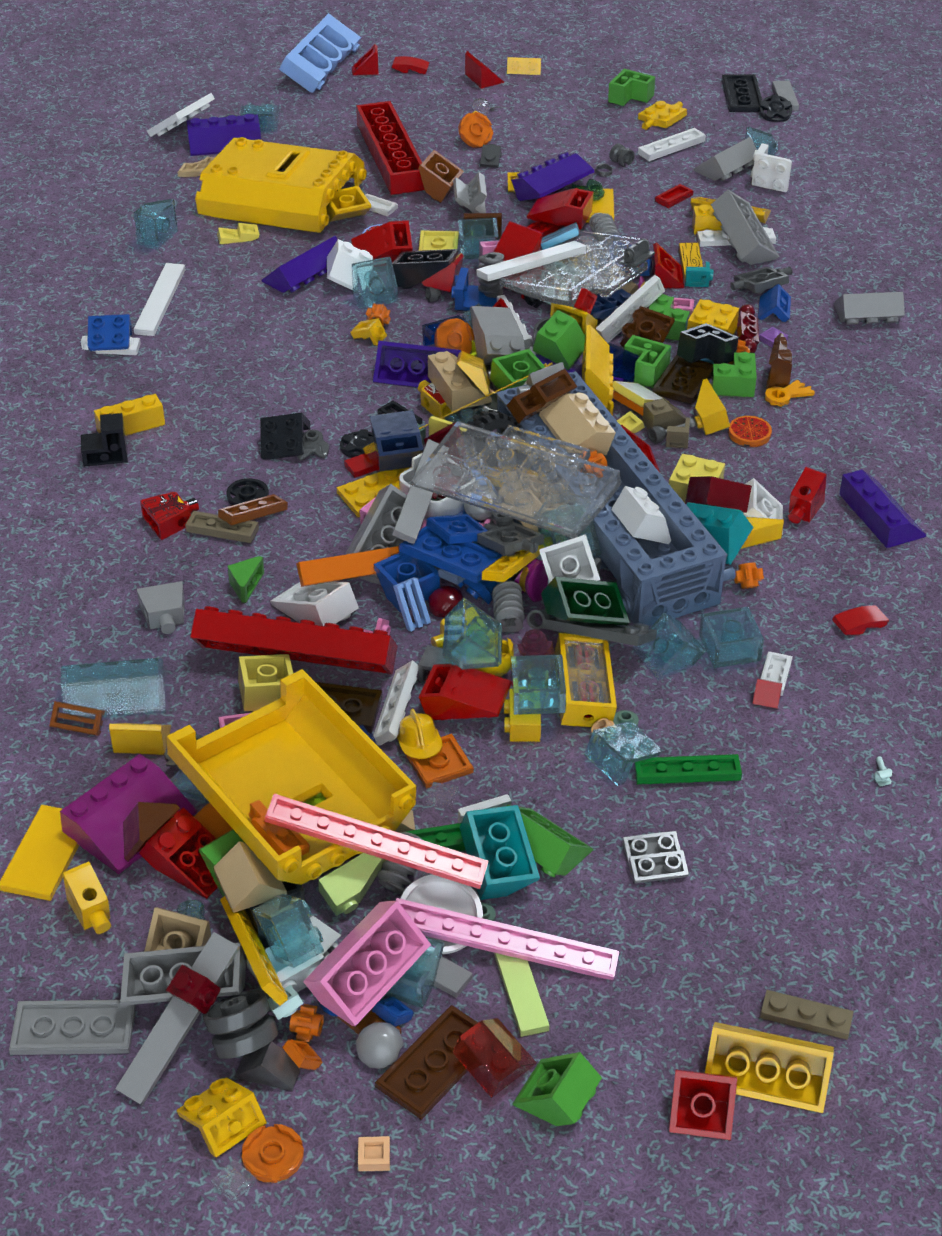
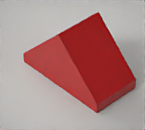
M376 44L352 66V75H379L378 46Z

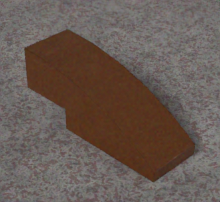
M563 369L534 384L525 392L513 397L506 406L518 424L545 409L566 393L572 392L578 386L566 369Z

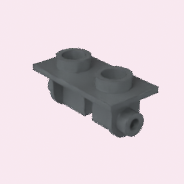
M642 238L636 244L624 250V259L619 261V264L626 265L628 268H635L648 260L655 252L649 251V241Z

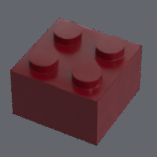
M713 476L690 477L685 504L690 502L741 510L742 513H747L752 486Z

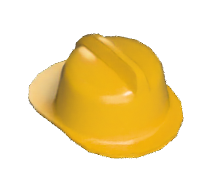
M411 709L410 715L404 717L400 722L399 734L397 736L400 747L404 754L410 758L427 759L433 757L442 748L439 732L429 715L416 713L414 709Z

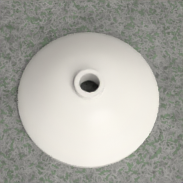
M433 874L421 877L411 883L400 898L483 918L480 899L471 886ZM425 936L431 944L425 951L428 953L450 954L467 947Z

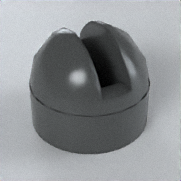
M426 287L425 297L428 302H435L441 298V290Z

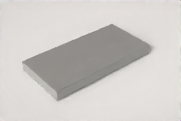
M120 1000L18 1001L9 1047L10 1055L130 1053L136 1004L121 1006Z

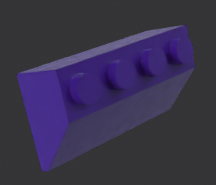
M258 114L186 120L191 156L219 154L233 138L244 137L249 140H261Z
M564 152L559 154L557 159L551 158L544 161L545 165L538 164L531 167L532 171L530 172L526 170L518 173V177L511 181L517 199L524 201L542 198L594 173V169L577 153L569 154Z
M333 236L279 266L261 281L282 293L287 291L293 293L301 288V283L304 282L307 285L314 281L315 275L323 276L327 273V256L337 242V237Z
M378 341L373 382L418 387L423 380L431 383L428 377V355L448 351L458 357L461 350Z
M861 469L842 475L839 495L886 548L926 537L924 531L887 490L864 470Z

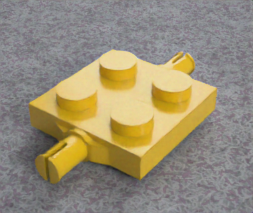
M657 101L638 113V119L645 122L642 123V128L645 130L651 126L668 128L687 116V109L682 108L683 103L681 101L672 105L665 101Z

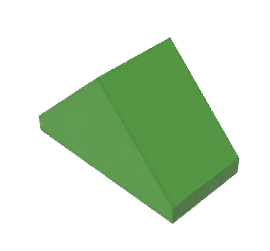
M261 556L227 566L229 583L243 603L248 601L264 575V563Z

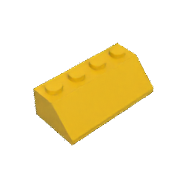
M586 325L582 358V379L607 408L608 400L613 399V354L609 353V344L591 325Z
M715 1022L711 1034L705 1073L737 1077V1095L823 1113L834 1047Z

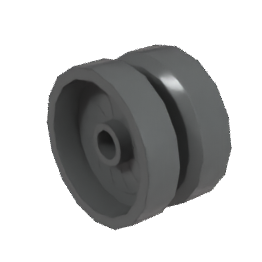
M250 990L242 992L240 995L227 997L212 1005L208 1012L203 1014L207 1031L215 1034L212 1038V1045L217 1057L221 1059L240 1057L266 1046L277 1037L279 1033L274 1017L266 1014L270 1008L264 991Z

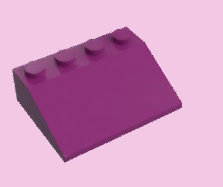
M138 754L62 809L60 817L63 833L75 840L79 846L117 874H120L142 857L139 851L129 862L124 859L123 821L138 802L177 804L180 807L179 810L184 807L192 816L197 814V810L159 766L143 755Z

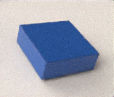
M394 996L378 1001L372 1009L376 1015L395 1027L409 1022L414 1014L410 1008Z

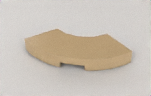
M207 156L199 162L184 163L177 172L178 177L200 176L201 172L215 157Z

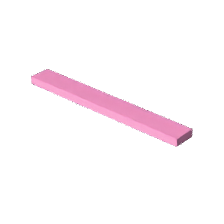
M396 898L424 936L609 980L614 979L619 951Z

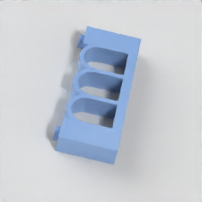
M328 13L284 58L279 70L311 93L316 89L321 90L325 84L326 77L335 70L338 63L342 62L351 52L355 53L360 46L358 42L361 37Z

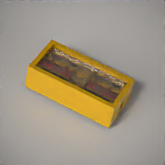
M559 633L554 651L561 725L592 727L596 721L602 718L613 721L617 704L608 641L575 634Z

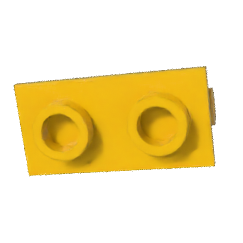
M507 57V74L541 75V58Z

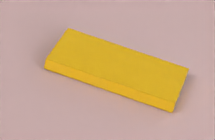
M41 804L0 880V891L52 900L63 878V872L67 870L79 847L75 840L62 832L60 817L62 808Z

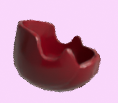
M453 586L440 587L428 598L430 613L436 617L446 618L467 608L461 591Z

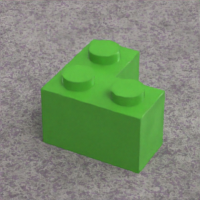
M623 69L609 83L608 102L624 106L630 99L647 103L654 96L655 76Z
M662 294L649 306V309L675 319L666 339L679 341L680 332L687 330L690 311L679 308L673 309L674 297Z
M635 335L631 336L624 345L623 366L635 369L634 383L651 388L654 387L670 364L671 345Z
M734 352L733 365L727 363L713 364L711 386L718 396L754 397L757 378L755 353Z

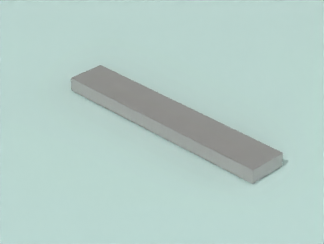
M428 439L393 530V536L411 544L415 543L434 492L437 478L447 456L448 447Z
M213 932L191 969L218 985L240 950V947ZM173 996L115 1089L143 1105L201 1012Z

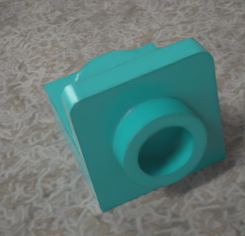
M705 262V267H686L685 286L709 287V281H713L714 270L710 269V262Z

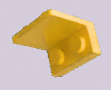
M229 1078L214 1081L209 1086V1089L200 1095L190 1097L184 1102L183 1106L177 1109V1113L181 1118L199 1128L209 1152L216 1158L246 1138L255 1129L267 1123L254 1092Z

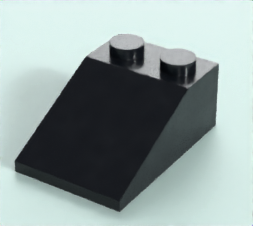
M459 249L401 252L391 264L394 286L401 287L402 289L412 288L449 266L458 255Z

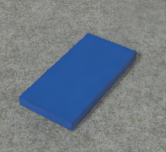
M427 526L419 530L414 544L407 541L399 544V552L474 583L482 580L483 570L502 557L500 553L472 542L448 544Z

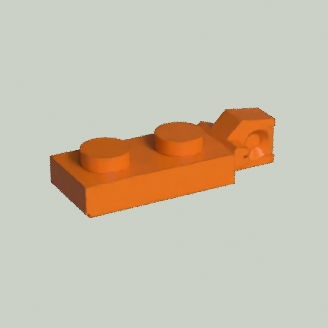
M260 800L250 803L248 815L252 820V825L278 855L298 845L301 848V856L309 853L310 845L299 832L264 822L268 809Z

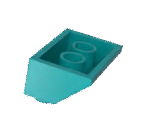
M688 502L686 504L726 552L725 564L731 565L754 527L741 510Z
M518 805L466 811L459 827L466 853L488 861L481 888L477 889L480 900L506 897L540 879Z

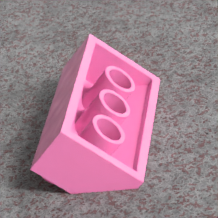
M397 900L379 902L303 982L320 1004L350 1025L356 1026L431 944Z

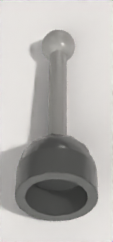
M690 419V427H695V419ZM685 423L678 425V427H685ZM653 426L648 429V437L654 444L664 441L667 429H664L662 426Z

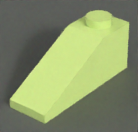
M362 853L318 880L319 892L336 916L343 912L348 914L358 907V903L361 902L377 877L378 872L382 869L384 861L387 860Z

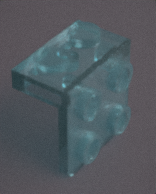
M624 722L593 730L584 755L618 786L626 782L634 762L657 757L662 750L655 744L654 740L638 729L637 725L631 722Z

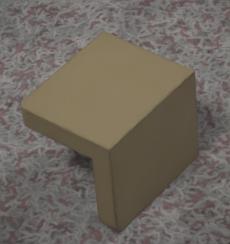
M690 418L685 419V427L667 426L666 447L688 448Z

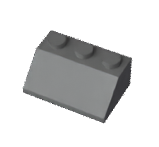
M748 137L695 167L693 171L714 181L720 178L724 181L732 176L731 172L735 175L744 170L742 166L748 168L753 165V155L757 148L751 137Z
M903 292L843 294L834 302L840 322H846V325L859 324V321H866V324L879 323V320H886V323L899 322L898 319L905 316Z

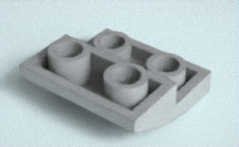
M676 831L623 837L622 844L634 884L689 876L684 851L680 850Z

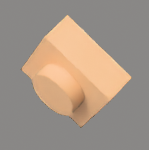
M390 1136L358 1137V1171H390Z

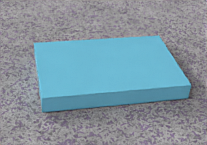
M577 222L543 237L541 241L542 249L554 247L578 236L579 227Z

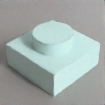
M291 985L284 988L288 1000L281 1006L271 997L267 999L270 1010L278 1020L282 1017L291 1016L297 1011L299 1006L304 1004Z

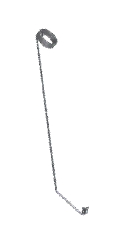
M490 107V110H489V111H494V108H511V107ZM605 163L598 164L595 168L596 174L602 177L610 176L613 172V168ZM605 168V169H609L610 171H609V172H603V171H600V170H598V169Z

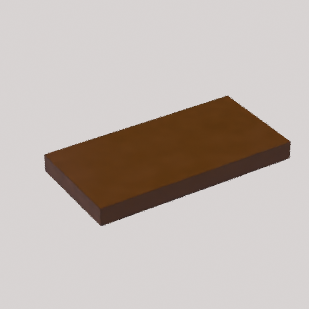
M451 1005L375 1082V1088L422 1120L497 1041V1035Z

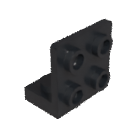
M302 412L260 418L261 458L266 460L303 455V430H310L308 418Z

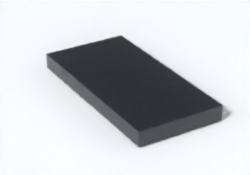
M722 75L729 112H759L762 96L756 75Z

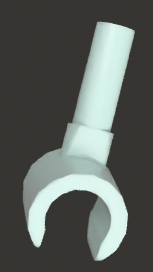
M878 756L876 762L879 771L875 772L874 777L879 787L891 784L889 777L892 776V770L890 768L887 769L882 757Z

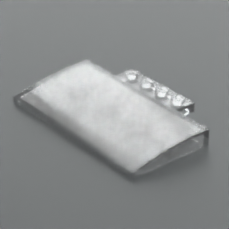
M579 230L578 236L558 245L576 241L586 245L587 252L506 276L500 280V285L538 300L572 307L576 303L581 288L588 289L595 294H600L601 297H609L648 269V262L644 261L635 268H628L626 265L619 264V261L624 259V250L636 244L642 238Z
M457 421L411 479L410 484L411 486L576 538L612 498L621 485L620 470L587 461L591 456L590 449L512 425H509L502 434Z

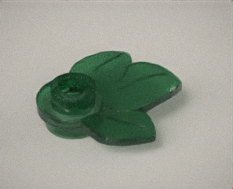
M589 179L586 186L572 184V189L577 188L594 192V201L599 200L605 195L602 184L596 180Z

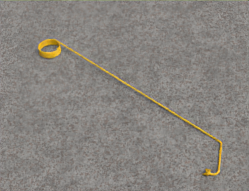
M551 362L548 365L546 363L543 364L545 366L544 368L549 367L553 363ZM526 376V377H524V378H521V379H519L518 381L513 382V383H511V384H509V385H507V386H505V387H503V388H501V389H499V390H497V391H495V392H493V393H490V394H488L487 396H484V397H482V398H480V399H478V400H476V401H474V402H472V403H470V404H468V405H465L464 407H462V408H460V409H457V410H455V411H453V412H451V413H449V414H447V415L441 417V419L444 418V417H446V416H448V415H450V414H453V413H455V412H457V411H459V410H461V409H463V408H465V407H467V406H469V405H471V404H473V403H475V402H478L479 400L484 399V398H486V397H488V396H490V395H492V394H494V393H496V392H498V391H500V390H502V389H504V388H506V387H509V386H511L512 384L517 383V382H519V381H521V380L527 378L528 376ZM429 423L420 427L419 429L426 427L427 425H429ZM374 442L363 448L365 454L376 451Z

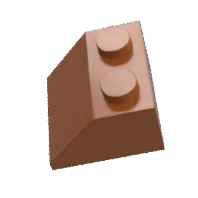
M435 150L419 166L425 192L440 203L454 188L453 180L455 178L460 179L464 172Z

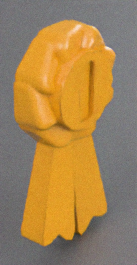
M796 380L785 388L774 386L766 389L765 401L769 402L770 405L782 407L785 404H789L790 398L814 396L815 391L811 389V386L805 387V383H800L799 380Z

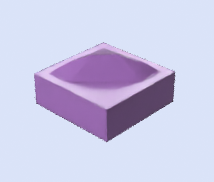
M771 327L759 334V340L773 348L774 339L780 333L784 334L786 340H788V335Z

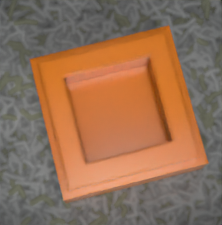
M288 1039L282 1047L299 1068L316 1070L323 1063L322 1059L307 1042Z

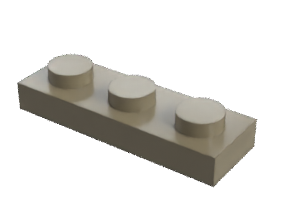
M198 511L192 512L185 525L186 532L246 543H252L259 530V524L255 521L249 520L230 525L220 519L218 515Z
M766 990L760 1018L848 1040L854 1011Z

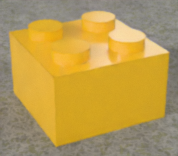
M700 299L688 319L687 330L707 323L734 335L737 329L739 308L729 304H720L711 300Z

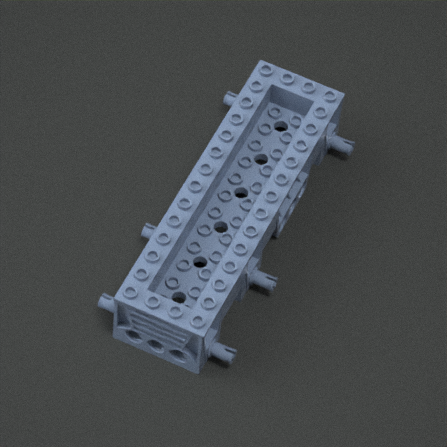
M576 371L569 372L568 374L578 386L570 393L576 394L580 392L586 394L616 432L607 455H604L607 460V468L603 470L605 475L591 480L589 476L586 477L579 468V462L584 460L582 455H568L540 418L539 413L520 423V430L524 432V436L521 439L525 440V443L521 445L522 454H517L518 460L514 464L527 462L528 471L543 476V480H547L576 515L578 521L574 526V538L586 534L593 559L596 557L600 558V569L608 567L617 579V585L627 616L633 624L643 623L651 626L720 604L723 582L733 580L736 577L734 567L732 565L725 566L726 552ZM517 387L497 392V411L513 417L506 405L513 397L517 396ZM497 428L496 438L486 440L488 451L494 450L500 443L501 432L499 428ZM625 486L644 489L648 493L647 496L650 500L659 506V511L664 515L671 538L669 544L633 537L611 509Z

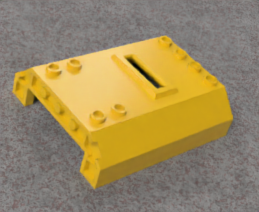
M244 137L233 138L200 174L199 180L202 181L201 190L196 192L195 197L197 212L201 215L321 233L329 223L326 206L333 200L349 178H354L355 186H359L366 179L367 171L364 168V161L355 153H348L347 151H333L264 142L259 139L249 140ZM281 168L286 169L284 172L279 171Z
M303 669L280 680V699L196 740V731L191 725L166 736L168 756L275 878L280 881L300 885L317 879L322 873L333 867L340 866L347 859L363 852L300 833L310 845L309 853L301 856V848L298 845L278 855L252 825V820L248 815L250 803L260 800L268 809L274 794L305 802L321 793L326 800L316 804L315 807L396 831L416 804L417 788L406 774Z

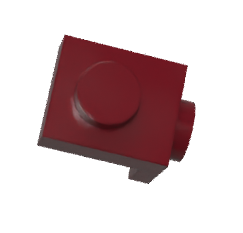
M181 965L166 991L193 1006L199 1012L206 1014L216 1001L221 988L207 977Z

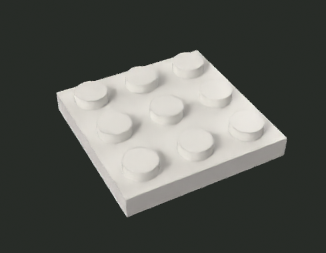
M212 93L147 130L149 136L152 137L157 134L159 137L166 133L167 130L173 129L210 107L209 102L215 99Z

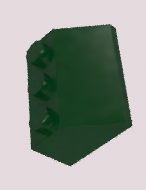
M555 576L541 592L547 614L560 619L628 626L630 623L616 582Z

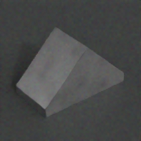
M271 1041L266 1046L243 1055L235 1078L293 1091L301 1068L294 1063L283 1049Z

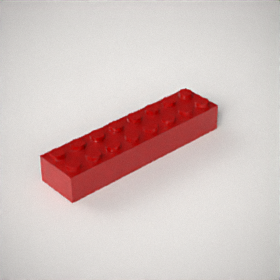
M391 101L356 105L357 126L390 194L395 195L425 190L419 171L422 161Z
M205 606L204 610L196 609L190 636L191 639L203 648L259 656L289 654L290 660L386 674H393L398 648L392 637L388 635V632L383 630H373V633L364 632L363 628L350 626L349 630L340 629L339 625L333 623H325L324 626H318L310 620H300V623L291 622L290 618L277 616L275 620L268 619L266 615L260 613H252V616H246L238 610H228V613L219 612L218 608Z

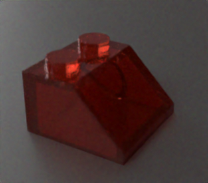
M498 1018L481 1020L459 1036L453 1050V1054L491 1098L537 1063Z

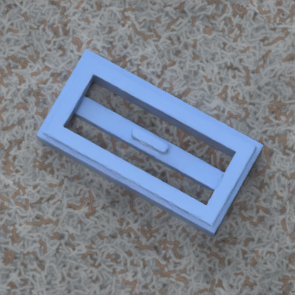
M413 577L394 585L393 588L406 629L412 632L415 628L423 627V624L431 623L418 578ZM402 588H405L408 604L412 610L415 622H412Z

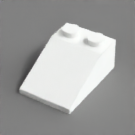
M334 581L301 587L299 582L270 601L272 606L300 623V620H310L318 626H324L325 623L336 624L339 621L348 619L351 613L359 608L349 582Z

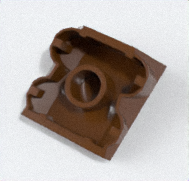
M640 306L632 314V322L623 326V338L620 345L624 348V345L632 335L663 343L675 319Z
M782 333L774 339L769 360L771 367L766 389L774 386L784 388L790 384L792 352L787 348V340Z

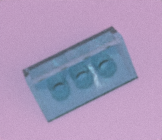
M163 657L61 666L62 703L104 710L105 714L102 718L166 713V676ZM63 708V713L91 719H95L96 714Z

